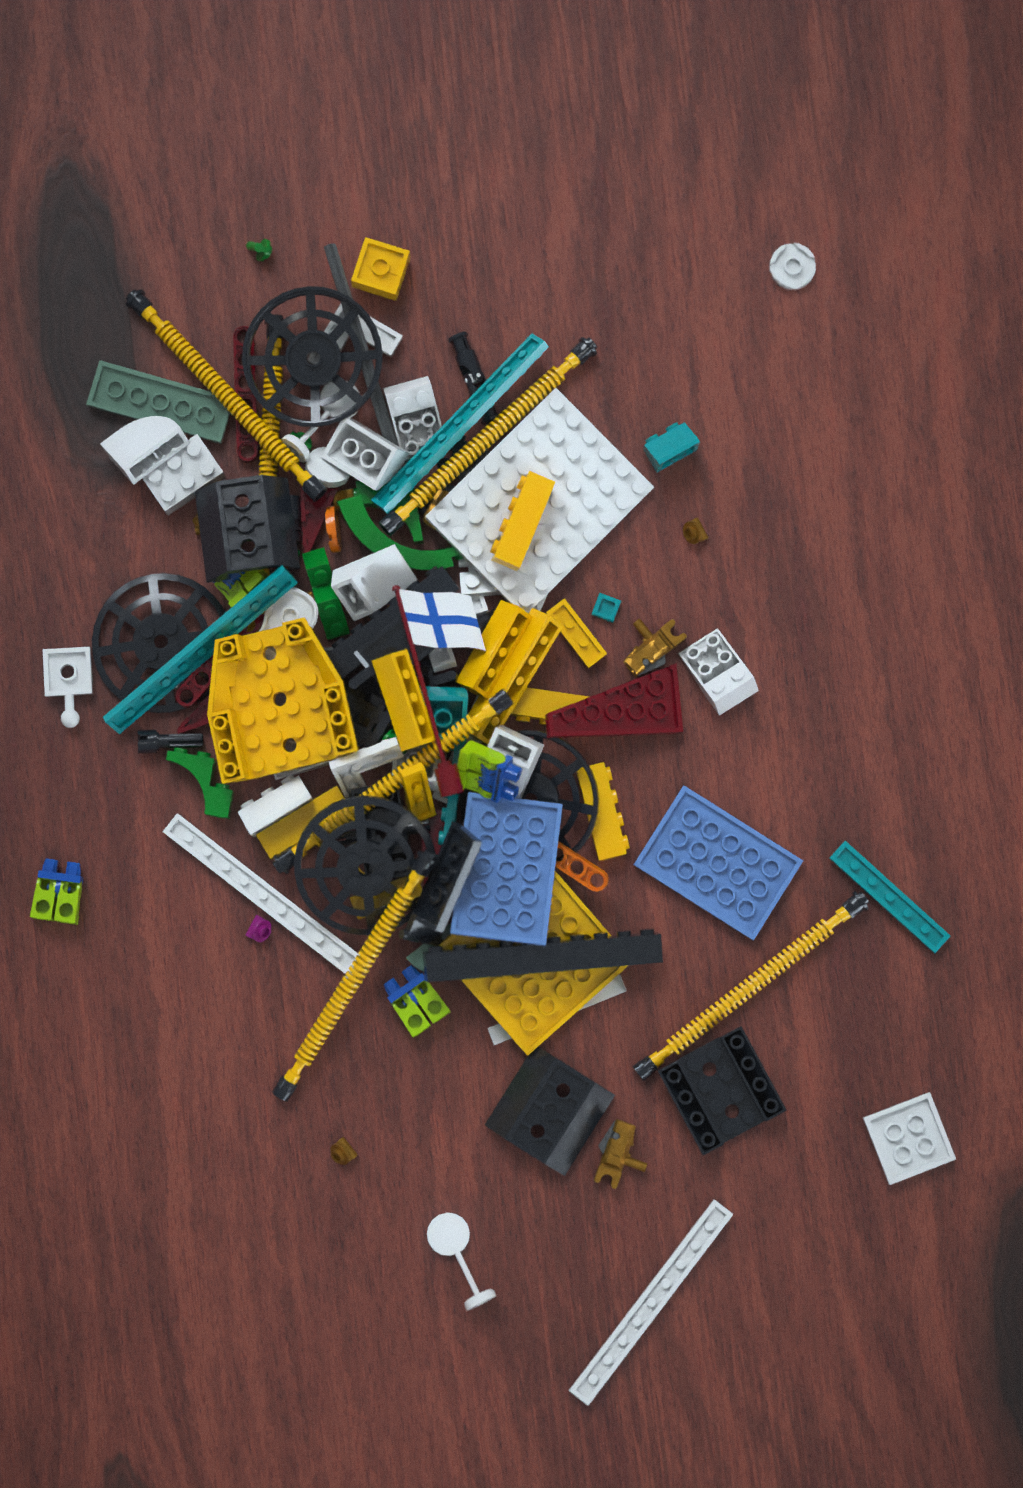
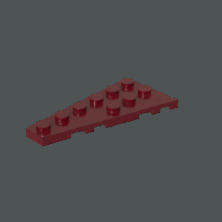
M677 663L547 713L545 715L547 738L683 733Z

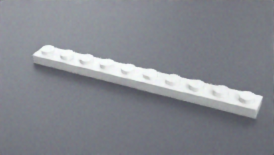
M178 813L163 831L167 836L342 972L350 971L348 968L352 965L353 960H356V955H359L357 952Z
M713 1199L569 1389L571 1393L585 1404L589 1405L732 1217L733 1213Z

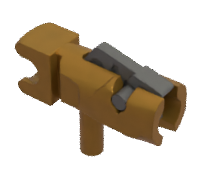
M639 618L633 625L643 636V643L639 647L635 646L623 662L633 676L639 677L664 665L665 654L682 643L687 638V635L682 633L679 636H673L670 633V629L675 625L674 619H671L655 634H652Z
M619 1119L612 1123L598 1145L603 1155L594 1176V1182L599 1183L603 1175L609 1174L612 1177L611 1187L616 1189L624 1165L645 1172L648 1163L631 1158V1154H629L630 1147L634 1145L635 1125Z

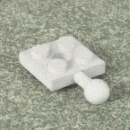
M91 647L43 649L45 696H64L65 711L61 715V722L65 727L73 728L80 720L79 714L74 710V695L93 694ZM67 665L74 668V675L70 678L62 676V669Z

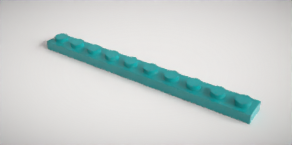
M531 334L371 499L375 506L387 514L394 509L413 490L414 486L430 472L437 462L462 439L463 435L493 407L495 402L510 389L517 379L542 356L549 347L547 343L536 335Z
M281 565L103 716L104 721L118 734H121L214 654L216 639L240 633L298 583L297 580Z

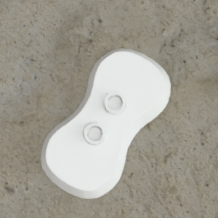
M295 587L291 588L265 611L264 621L259 632L283 626V622L303 617L306 618L313 629L318 619V607L315 600L306 592ZM269 647L265 652L268 660L276 657L274 647Z

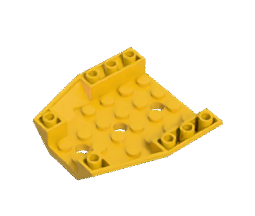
M305 617L283 622V626L244 636L236 634L215 640L207 716L222 784L253 780L335 760L338 757L347 756L358 751L344 682ZM269 647H274L276 650V657L272 660H268L265 656V652ZM279 693H284L286 696V702L282 706H278L275 702V698ZM289 739H294L296 742V749L292 752H288L285 748V743Z

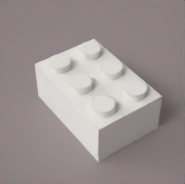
M198 434L189 439L190 444L142 478L167 515H170L194 499L196 491L226 477Z

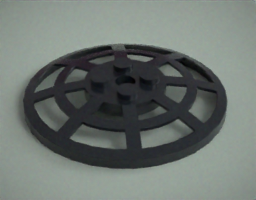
M313 286L295 288L284 292L262 307L246 332L242 352L244 375L255 398L275 417L289 424L301 427L329 426L355 414L373 394L379 382L383 361L379 333L371 317L362 306L337 290ZM315 295L335 298L351 307V310L343 319L331 312L316 310ZM306 296L307 310L294 313L281 322L271 313L277 306L290 299ZM358 315L365 321L372 334L375 350L362 351L359 339L350 326ZM317 317L329 319L338 325L329 335L317 330ZM307 318V331L295 336L287 328L293 322ZM265 320L274 328L267 341L265 356H251L253 338L259 325ZM344 332L352 340L355 352L341 353L336 341ZM281 335L289 342L286 353L282 356H272L274 344L278 336ZM312 352L320 355V360L315 365L307 362V356ZM376 360L373 379L362 396L353 388L360 375L362 361ZM355 361L352 376L346 382L338 375L341 363ZM253 365H265L268 378L277 390L268 400L263 397L255 383L251 370ZM273 365H286L291 374V377L283 386L275 376ZM332 381L341 389L333 396L320 400V386ZM298 383L309 386L311 400L298 398L289 392ZM345 395L356 403L349 410L338 416L320 420V407L335 403ZM283 398H286L297 405L311 407V421L290 417L277 410L275 406Z
M168 573L150 574L138 577L124 584L105 602L94 625L92 654L101 679L120 700L125 699L136 684L140 686L145 682V680L141 679V676L148 667L159 670L208 628L204 616L195 607L203 595L214 606L219 617L225 614L222 605L204 586L180 575ZM158 580L177 581L191 586L195 591L187 600L174 594L159 593ZM148 582L150 595L135 600L126 609L115 603V600L128 589ZM160 600L173 601L182 606L174 616L163 614L161 612ZM151 602L152 615L140 621L131 614L139 606ZM109 609L119 617L113 630L112 645L99 647L100 627ZM189 612H192L196 617L202 631H187L182 621ZM124 622H127L135 628L133 641L119 643ZM158 636L167 637L168 644L166 647L157 648L155 646V640ZM135 652L140 662L133 672L124 663L121 653ZM114 654L118 667L128 678L121 690L114 685L106 674L100 657ZM203 672L198 674L207 682L209 681L208 674ZM188 677L185 678L181 683H179L174 689L180 688L181 685L188 679ZM210 688L196 704L200 703L209 695ZM172 689L165 695L166 705H154L146 712L173 713L188 708H184L175 702ZM193 697L183 702L190 703L193 700Z
M538 730L516 731L527 737H534L535 741L542 744L543 739L551 740L563 746L577 758L569 766H566L559 759L542 750L521 798L526 799L528 793H533L536 795L537 801L563 804L562 809L570 810L571 815L565 826L559 831L558 841L577 853L590 838L599 813V792L593 771L580 752L564 739L547 738L546 732ZM542 759L554 764L561 772L552 779L541 773ZM582 767L586 771L591 784L593 805L580 803L579 788L573 774ZM566 779L569 781L572 789L573 801L560 799L557 786ZM467 788L464 789V792L460 793V810L463 822L465 821L468 792L478 793ZM578 812L591 815L584 835L571 848L564 836L573 827ZM564 854L556 858V861H561Z
M377 796L344 798L318 812L303 830L294 858V875L297 888L308 908L321 921L332 928L350 934L370 935L371 931L375 929V916L383 914L384 910L388 909V904L374 909L373 896L386 891L394 897V894L398 893V888L391 884L394 871L408 870L409 876L413 870L411 867L417 859L414 858L409 843L401 835L409 822L423 838L426 848L436 854L430 834L421 820L401 804ZM364 805L384 807L398 813L402 817L394 827L380 821L365 819ZM354 806L355 821L339 826L330 834L319 825L334 812ZM366 827L379 829L388 835L381 843L367 840ZM356 828L357 841L344 847L336 840L344 832ZM313 832L323 841L317 853L315 868H301L303 849ZM395 840L403 848L407 860L393 862L388 849ZM328 847L339 854L337 867L322 868L323 859ZM362 863H369L372 866V871L368 874H363L359 871L358 867ZM407 876V880H406V883H405L404 887L406 886L407 882L409 881L408 876ZM338 877L343 889L336 897L328 890L324 878ZM302 878L317 879L321 892L330 902L322 912L309 898ZM350 894L363 897L365 910L351 908L344 905L343 902ZM416 900L410 901L411 905L407 907L411 911L398 922V926L394 927L395 929L409 921L417 904ZM337 909L350 915L366 917L367 929L346 927L334 922L329 917Z

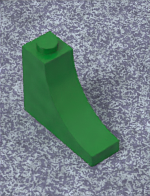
M356 481L357 488H353L354 496L361 495L364 507L378 508L371 499L384 486L376 491L361 481ZM414 488L392 510L395 511L398 507L408 503L411 500L409 494L414 493ZM416 507L409 513L410 516L403 523L410 531L414 545L424 544L418 508Z

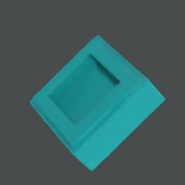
M599 592L591 615L613 623L621 600Z

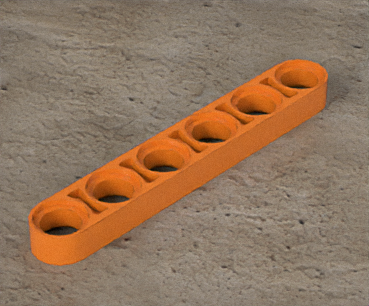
M558 841V848L563 851L564 857L561 861H556V868L594 892L601 891L608 885L609 877L604 870ZM574 861H579L583 864L584 870L581 874H576L572 871L571 865ZM600 874L604 879L603 885L600 887L594 886L591 882L592 875Z

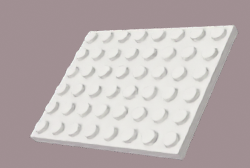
M555 388L424 518L508 603L517 605L529 613L654 486ZM529 471H532L555 481V485L521 567L515 571L492 561L493 553H490V549L494 540L499 541L502 532L499 531L503 519H508L511 513L508 510V506L512 497L517 498L520 489L516 487L522 475L526 476Z

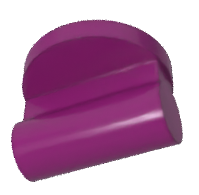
M256 915L245 936L256 942H263L271 934V923Z

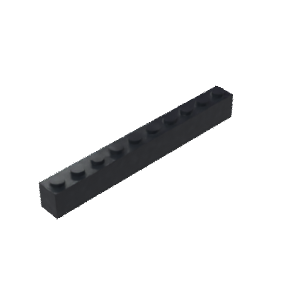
M434 566L425 573L426 579L420 583L416 580L406 588L408 591L428 593L430 591L433 593H456L460 590L443 566L439 569L437 566ZM396 596L388 602L389 607L383 612L381 609H378L369 616L371 621L363 626L360 623L350 631L352 635L344 640L342 637L331 645L334 649L327 655L342 679L362 665L354 655V652L401 615ZM284 693L277 694L275 698L278 706H282L286 702Z
M653 928L640 929L638 934H631L630 930L617 931V935L608 936L607 932L593 933V937L584 938V934L570 935V939L561 940V936L547 937L546 946L499 941L500 945L490 946V942L476 943V947L467 948L466 944L452 945V949L443 950V946L428 947L429 951H423L424 980L426 982L663 963L662 937L660 933L654 932Z

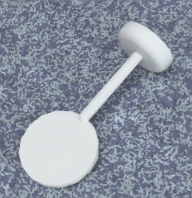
M332 381L329 382L322 389L320 400L333 396L341 389ZM345 395L335 403L322 406L324 414L320 417V420H325L329 416H338L349 410L356 403ZM311 427L300 439L291 434H287L281 439L287 445V448L299 458V462L304 463L309 458L310 452L304 443L319 427Z
M440 1214L431 1221L428 1227V1242L437 1253L446 1256H456L474 1293V1296L467 1299L464 1303L466 1310L469 1311L488 1302L497 1295L493 1289L479 1292L461 1255V1251L465 1249L469 1242L470 1232L468 1224L457 1214Z

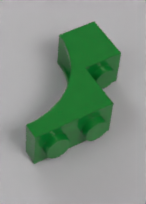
M325 548L302 553L327 640L350 634L340 599L331 587L332 571Z
M175 747L174 751H167L166 760L168 762L186 768L198 780L205 799L204 814L206 816L230 819L234 791L229 790L230 785L216 783L215 787H212L216 759L211 758V753L197 751V755L188 754L187 749Z

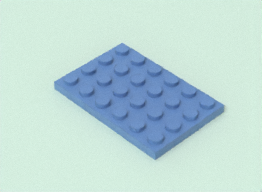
M683 785L633 865L754 941L803 860Z
M468 792L464 827L479 839L482 844L479 854L476 856L471 867L470 874L461 890V895L453 908L450 934L546 946L563 804L515 798L513 801L501 798L496 803L491 801V798H485L479 793Z

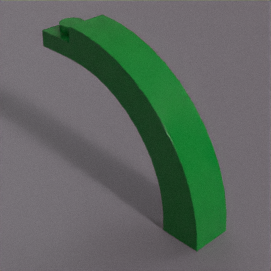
M361 495L336 501L339 512L349 530L372 553L395 544L409 567L420 570H430L434 566H437L438 569L441 566L444 568L453 567L451 557H455V560L464 558L453 546L437 550H417L394 542L373 523L364 507Z

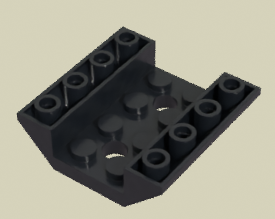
M257 475L216 481L195 492L207 583L229 580L230 574L274 567L278 569L281 565L287 571L300 569L288 478ZM239 497H247L249 503L245 507H239L236 505V500ZM247 541L255 544V548L251 552L242 550V545Z
M742 1026L706 1043L658 1070L661 1079L703 1156L764 1121L767 1122L787 1111ZM707 1062L713 1063L716 1067V1072L712 1076H706L703 1073V1066ZM730 1104L738 1107V1115L734 1118H729L725 1114V1109Z
M537 1047L525 1059L485 1123V1126L565 1176L615 1095L542 1048ZM561 1083L567 1084L570 1088V1093L566 1097H559L556 1093V1088ZM535 1124H540L545 1129L544 1135L540 1138H535L531 1135V1127Z

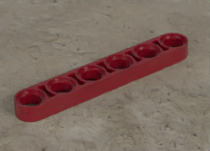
M240 326L233 333L235 392L243 400H250L253 403L252 410L257 414V399L250 388L242 389L239 386L240 379L245 377L243 366L238 363V358L243 352L244 343L239 342L237 337L240 332H247L249 328L247 326ZM255 337L251 346V356H255ZM253 365L251 370L256 383V365ZM236 420L238 457L244 463L254 462L259 453L258 442L251 434H242L240 431L242 425ZM245 446L253 447V456L250 458L243 457L241 455L242 448Z
M261 614L254 620V630L251 632L242 630L238 635L244 636L259 632L264 621V614ZM213 655L198 667L176 692V700L182 707H193L210 688L211 659ZM199 673L208 674L209 681L207 684L199 685L196 683V676ZM189 690L193 693L194 697L190 703L181 701L180 696L183 691Z

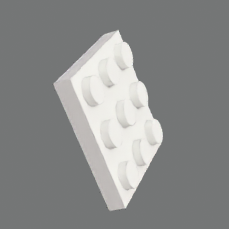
M930 1092L863 1117L889 1185L956 1160Z

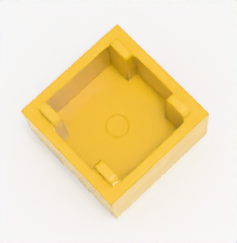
M365 237L351 279L352 287L397 301L410 261V251Z

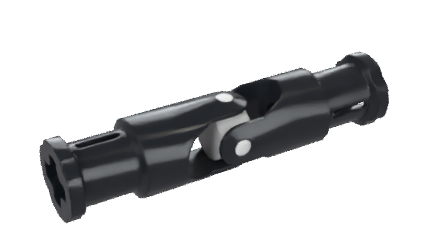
M465 331L451 336L448 341L454 347L457 355L455 359L464 376V381L471 397L477 391L475 385L478 383L482 385L486 378L481 371L475 350L471 349L467 339L469 335ZM494 405L481 417V425H488L495 417H498L499 414H497Z

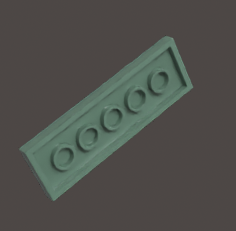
M99 360L86 403L89 407L134 420L150 416L167 417L176 422L184 434L191 436L198 434L201 439L222 444L231 414L210 391Z

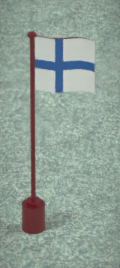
M394 585L392 591H395L441 763L437 764L438 768L434 769L441 798L462 793L464 789L457 764H452L451 760L446 761L414 645L437 649L472 648L485 652L471 596L454 592L420 593L402 590L399 585Z

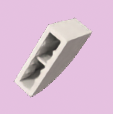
M150 416L125 425L100 444L111 461L134 485L190 444L179 425L170 418Z

